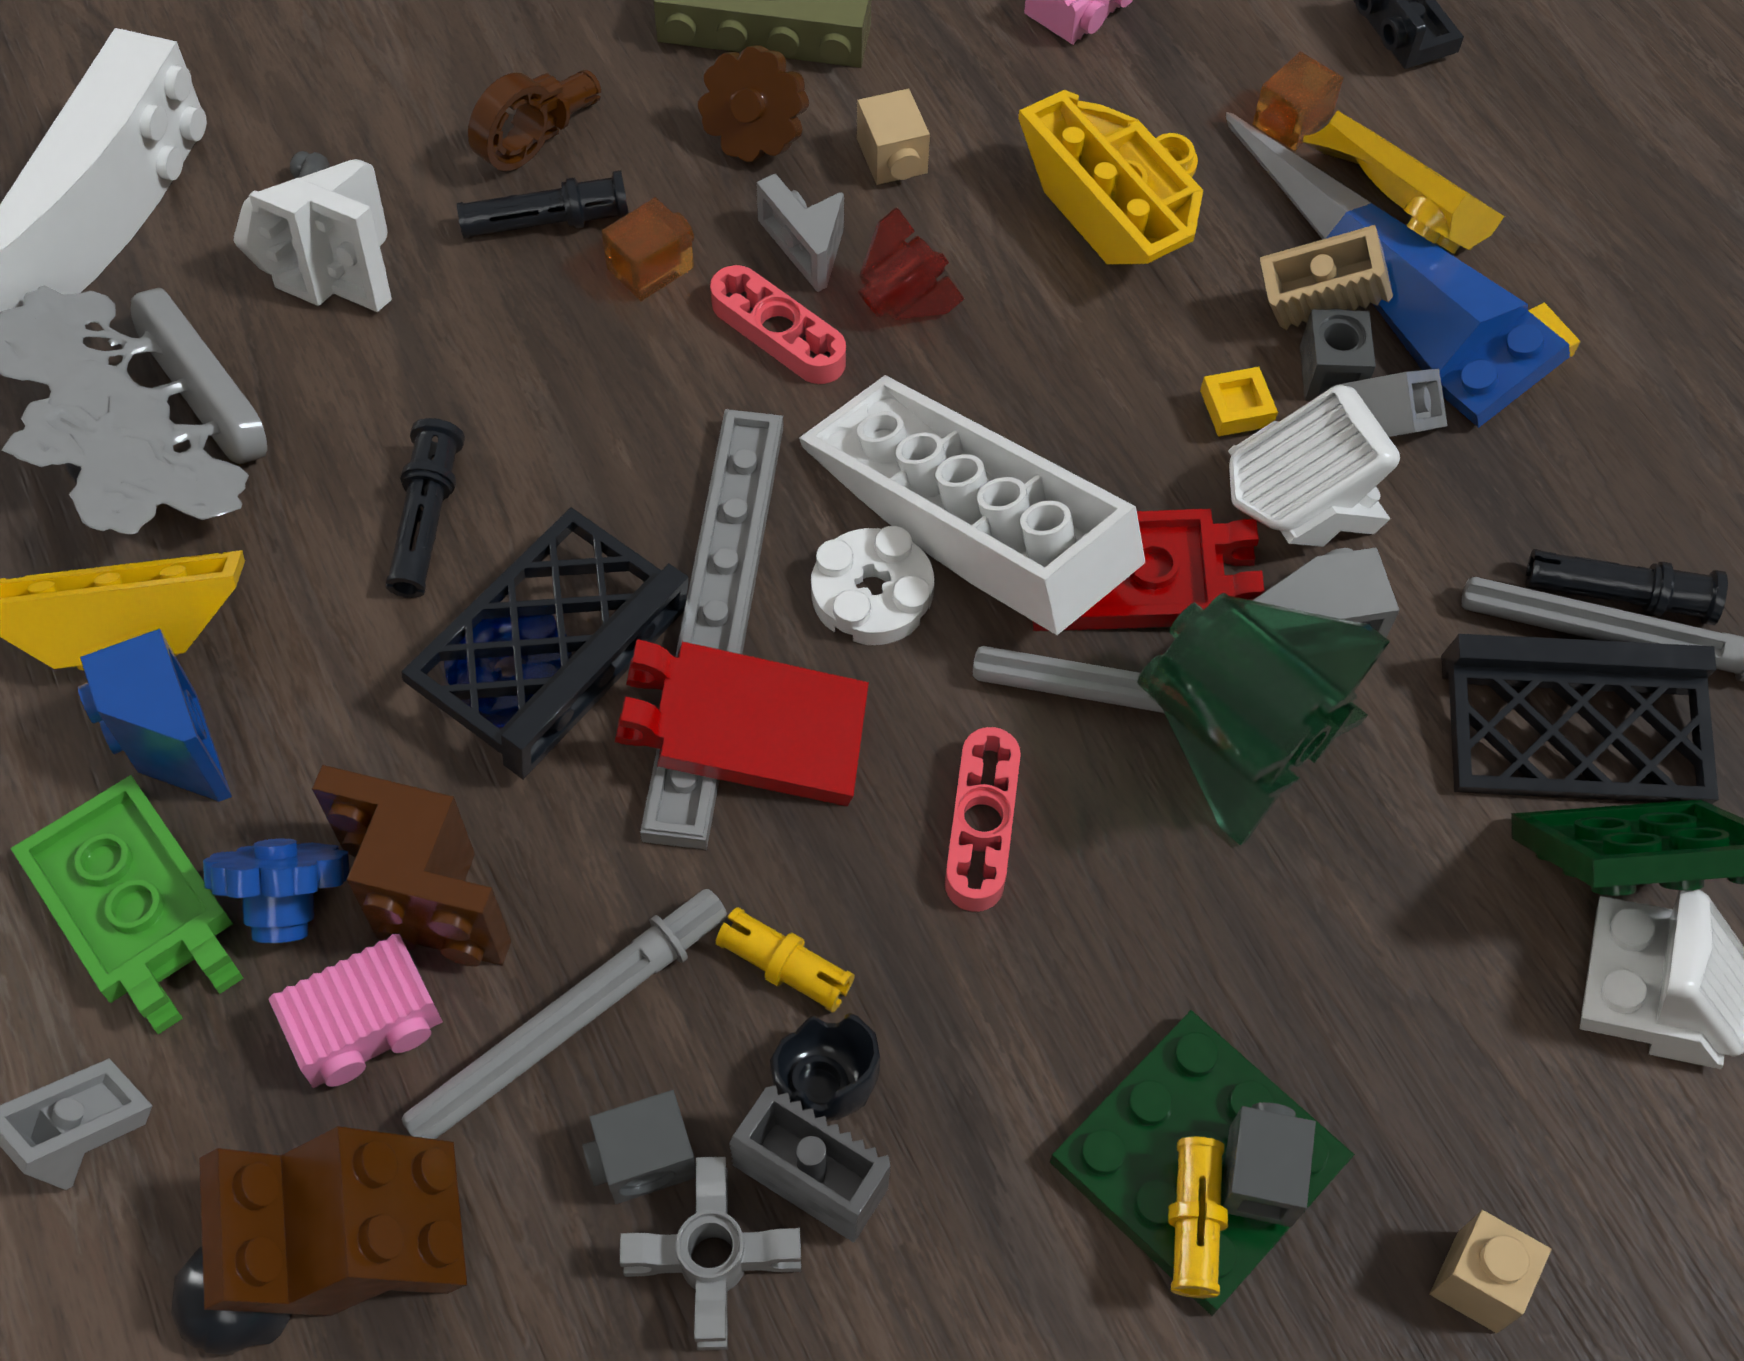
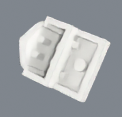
M358 159L349 160L261 191L254 190L244 201L234 233V243L260 270L272 275L275 288L317 306L321 305L332 294H336L378 312L392 300L380 246L387 238L388 231L375 171L371 164Z
M1344 385L1331 387L1281 421L1271 422L1228 450L1231 455L1229 472L1233 506L1265 526L1280 530L1289 544L1324 547L1340 531L1375 534L1390 520V517L1378 501L1381 496L1376 486L1397 467L1400 461V454L1353 387Z
M1700 889L1679 890L1673 909L1600 896L1579 1029L1650 1043L1649 1055L1722 1069L1724 1055L1735 1057L1744 1053V946L1706 893Z

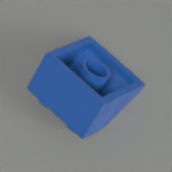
M160 629L80 657L88 683L78 686L80 699L90 721L93 724L100 723L105 740L113 754L124 751L137 772L219 802L232 797L197 693Z

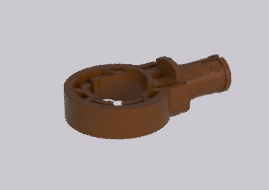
M581 70L562 81L556 80L554 76H550L548 73L533 79L522 73H510L500 77L484 91L472 111L468 125V142L472 151L498 170L512 171L520 168L539 152L547 139L558 135L559 129L562 130L568 126L570 115L573 112L600 101L601 97L597 95L601 93L599 81L588 70ZM510 107L516 110L511 121L514 126L508 132L507 137L502 139V127L509 117V114L505 111Z

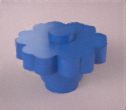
M294 839L262 840L254 843V846L240 847L237 851L214 853L204 859V887L212 889L213 895L242 898L244 924L251 926L253 941L260 943L296 941L308 936V922L315 918L314 893L319 888L337 887L347 881L349 875L348 851L339 850L338 845L321 843L297 844V840Z

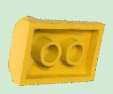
M1338 110L1323 129L1303 137V143L1323 154L1359 164L1366 175L1387 197L1412 216L1406 225L1408 228L1433 244L1437 243L1455 254L1460 246L1471 250L1472 247L1490 237L1505 217L1380 135Z

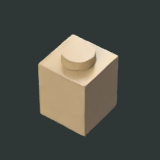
M910 89L857 100V141L876 185L927 174L930 133Z
M1481 1210L1458 1231L1429 1295L1493 1332L1498 1333L1524 1315L1552 1249L1488 1212Z

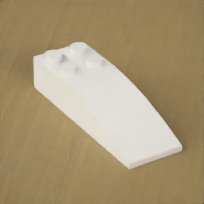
M115 28L0 204V312L23 306L25 294L36 291L41 286H47L63 295L81 293L131 241L161 201L171 182L179 177L183 162L195 142L203 137L207 122L206 114L200 106L192 84L190 71L186 68L177 41Z
M886 375L799 437L802 447L888 524L902 527L908 531L912 537V542L972 585L1056 635L1060 634L1146 563L1136 506Z

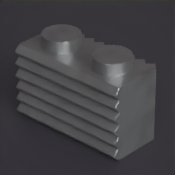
M776 1085L764 1089L729 1143L731 1145L730 1153L732 1154V1165L853 1243L888 1190L890 1175L888 1155L878 1157L875 1147L865 1149L863 1139L852 1141L850 1132L840 1134L838 1124L827 1126L825 1116L815 1118L813 1108L802 1110L801 1101L790 1103L789 1094L778 1095Z

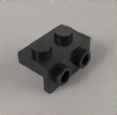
M1353 0L1359 13L1367 18L1381 37L1384 46L1394 54L1404 69L1458 53L1464 36L1436 0Z

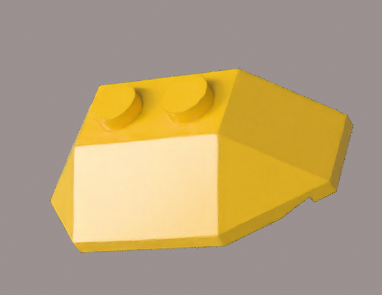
M1062 90L1019 110L1018 119L1044 193L1106 264H1148L1194 241L1203 189L1138 119L1101 104L1079 101V95L1067 90Z
M243 551L35 574L12 579L2 578L0 579V637L53 669L77 666L79 670L84 671L80 659L81 656L157 629L162 631L172 651L177 656L188 650L236 588L245 563Z

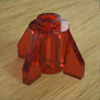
M894 208L877 223L860 272V278L865 286L858 293L870 310L879 318L885 313L895 320L946 314L964 300V297L948 276H944L938 282L936 280L937 277L945 272L944 267L949 261L943 253L933 252L919 236H915L908 243L904 241L915 231L898 208Z

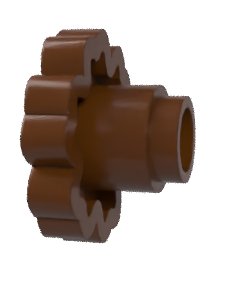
M760 45L749 46L743 49L741 54L728 52L719 55L714 65L705 71L704 82L710 92L700 97L698 109L703 117L702 124L705 132L712 136H721V148L726 155L738 156L746 162L758 160L765 153L776 156L786 152L792 142L801 136L802 125L797 116L807 110L809 99L804 91L805 84L802 75L793 71L786 72V60L782 53L774 50L769 51Z

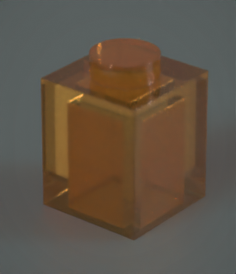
M1300 51L1262 85L1252 125L1296 151L1303 144L1304 135L1314 134L1333 116L1344 77Z
M656 197L601 230L607 269L640 301L648 298L694 268L692 251L694 234L691 226L680 213H672Z

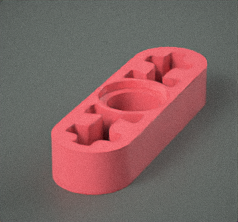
M740 265L727 266L714 274L710 283L712 309L721 320L805 381L814 384H827L837 380L843 374L846 367V341L838 330L748 267ZM729 292L732 294L730 297L726 296ZM742 292H746L747 299L741 295ZM776 316L785 317L793 323L791 328L783 332L769 331L762 324L767 319ZM810 351L815 353L817 356H815L814 358L810 357ZM827 351L830 353V357L823 354Z
M985 727L971 733L964 742L945 876V890L950 900L956 906L971 912L987 910L1000 900L1007 875L1021 752L1016 739L1007 731L996 727ZM985 751L997 752L998 763L996 765L993 786L981 784ZM975 805H988L997 810L1002 822L994 830L982 832L970 827L964 815L968 809ZM972 850L985 852L983 878L985 880L982 882L981 889L969 888L968 878L965 877L970 871Z

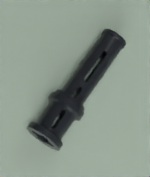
M613 171L610 178L578 182L575 177L567 178L566 182H561L562 188L510 195L469 203L459 202L457 203V212L463 238L467 239L471 236L519 230L568 221L569 227L575 226L576 229L584 227L585 221L615 216H618L621 221L630 220L622 171Z
M436 418L419 419L413 423L410 431V439L414 444L410 463L403 467L400 477L402 486L407 493L397 531L390 572L386 578V589L397 596L405 598H417L425 594V582L436 539L442 502L455 489L456 478L452 473L456 453L462 450L465 441L464 433L458 426ZM437 436L438 442L432 441V438ZM421 522L416 547L412 551L417 523Z
M1533 549L1530 554L1526 570V576L1528 577L1525 580L1527 588L1549 589L1581 596L1629 602L1642 605L1643 611H1647L1649 615L1661 617L1666 611L1700 617L1702 624L1716 625L1725 606L1728 590V577L1725 571L1713 570L1709 575L1674 570L1672 563L1668 562L1653 563L1650 568L1635 567L1615 562L1560 555L1538 549Z

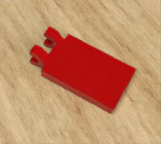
M1211 509L1137 511L1146 563L1065 630L1211 626L1219 624L1221 610H1225L1232 615L1265 592L1262 570L1239 572L1234 575H1225L1223 562L1232 566H1254V546H1258L1259 541L1257 520L1242 519L1229 523L1213 524ZM1033 621V631H1049Z
M637 639L626 685L642 689L662 690L660 706L658 709L649 702L625 696L622 714H620L615 743L660 749L657 767L843 806L849 805L854 796L869 682L683 641L678 657H674L667 649L658 644Z

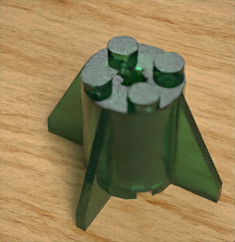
M1222 593L1205 609L1197 603H1192L1184 609L1170 628V634L1176 639L1164 655L1160 654L1152 659L1139 675L1137 684L1148 693L1153 701L1162 707L1220 828L1239 845L1247 842L1280 794L1300 778L1290 769L1293 766L1299 767L1308 759L1315 763L1336 737L1360 726L1368 716L1367 713L1352 702L1357 699V694L1354 691L1390 643L1387 638L1369 624L1241 599Z

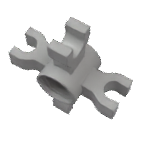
M696 1157V1214L689 1217L683 1223L678 1234L621 1233L620 1265L624 1267L625 1277L683 1273L687 1283L696 1290L694 1339L697 1342V1350H728L727 1291L737 1285L744 1271L801 1272L800 1228L742 1232L738 1223L727 1214L728 1169L726 1168V1157ZM708 1238L723 1239L732 1247L731 1255L727 1261L715 1268L701 1267L691 1259L695 1247L701 1241Z

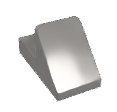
M776 173L756 182L758 221L817 292L827 288L843 234L844 194L842 192L837 193L807 208L802 196L796 190L790 191Z
M109 1058L0 1105V1147L24 1174L67 1190L74 1184L84 1154L145 1125L152 1109V1104Z

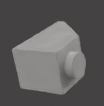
M1439 368L1409 371L1337 384L1353 387L1388 437L1447 426Z

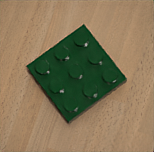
M1703 800L1511 813L1513 840L1535 852L1536 858L1550 861L1562 868L1563 874L1576 877L1590 885L1591 891L1598 894L1611 896L1629 895L1636 892V885L1659 883L1661 887L1672 890H1698L1704 887V880L1727 878L1732 883L1744 885V818Z
M1190 1010L1052 1154L1049 1163L1173 1279L1175 1227L1168 1223L1169 1205L1175 1203L1177 1199L1178 1140L1185 1137H1207L1224 1143V1153L1222 1155L1223 1183L1229 1127L1242 1106L1251 1108L1256 1103H1276L1293 1109L1296 1113L1295 1117L1316 1120L1197 1014ZM1316 1121L1307 1209L1355 1155L1318 1121ZM1228 1214V1228L1220 1231L1218 1274L1220 1294L1213 1298L1193 1299L1213 1316L1291 1227Z

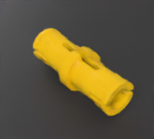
M736 907L728 915V919L733 924L731 927L726 923L722 924L716 938L717 946L728 949L765 971V980L777 987L784 982L825 1006L826 1010L832 1013L837 1010L842 1003V1000L838 997L840 994L846 997L855 975L848 970L844 971L805 948L804 939L791 932L784 936L746 914L739 907Z
M1185 1137L1177 1142V1151L1179 1152L1177 1199L1175 1203L1169 1205L1168 1223L1175 1227L1173 1281L1171 1282V1292L1192 1298H1213L1220 1294V1285L1218 1284L1220 1231L1228 1228V1210L1221 1206L1224 1143L1207 1137Z

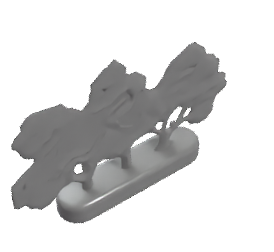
M41 286L36 291L25 294L23 306L0 312V374L4 377L22 381L31 380L47 384L51 390L49 398L33 401L27 405L21 417L25 424L24 429L14 432L1 451L39 467L65 463L80 466L81 471L77 478V485L70 492L69 496L74 502L82 523L89 528L100 531L112 529L119 533L135 534L155 516L156 506L161 503L201 520L241 509L242 502L237 496L245 489V483L249 475L237 465L212 458L203 448L208 436L211 435L232 462L244 464L263 458L267 452V440L263 425L253 406L164 289L155 288L139 292L131 299V317L140 338L123 335L109 327L110 321L116 316L115 303L108 296L94 291L63 295L47 286ZM91 322L99 323L104 330H88L85 325ZM83 338H110L108 342L111 346L121 344L122 349L110 351L92 349L83 344ZM150 352L172 382L154 388L140 386L129 376L127 372L128 362L134 354ZM122 355L123 359L118 365H109L108 360L110 356ZM180 393L203 425L174 424L169 419L170 405L167 403L169 395ZM186 440L190 441L191 448L181 453L174 451L173 445Z

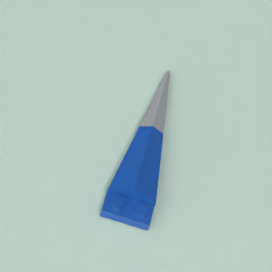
M1226 112L1228 127L1288 196L1322 240L1376 225L1393 297L1389 303L1381 299L1377 306L1373 305L1421 370L1439 368L1443 398L1478 428L1570 357L1569 343L1530 313L1527 303L1436 244L1423 238L1399 220L1238 116Z

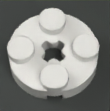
M887 526L882 529L863 528L847 532L833 540H828L818 548L816 563L811 574V596L815 612L826 627L835 632L836 627L844 633L853 635V641L857 643L883 645L907 637L920 625V618L927 612L928 607L930 609L933 600L934 572L929 558L918 545L912 542V537L908 531L898 526ZM868 577H877L885 581L882 584V593L879 595H872L868 588H857L856 585Z

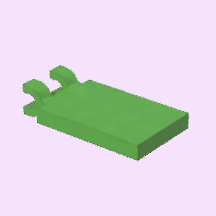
M132 775L10 848L100 992L110 1004L128 992L139 1012L144 1018L148 1019L158 1035L183 1019L159 983L195 959L219 994L244 979L215 936L233 923L210 889L204 887L203 879Z

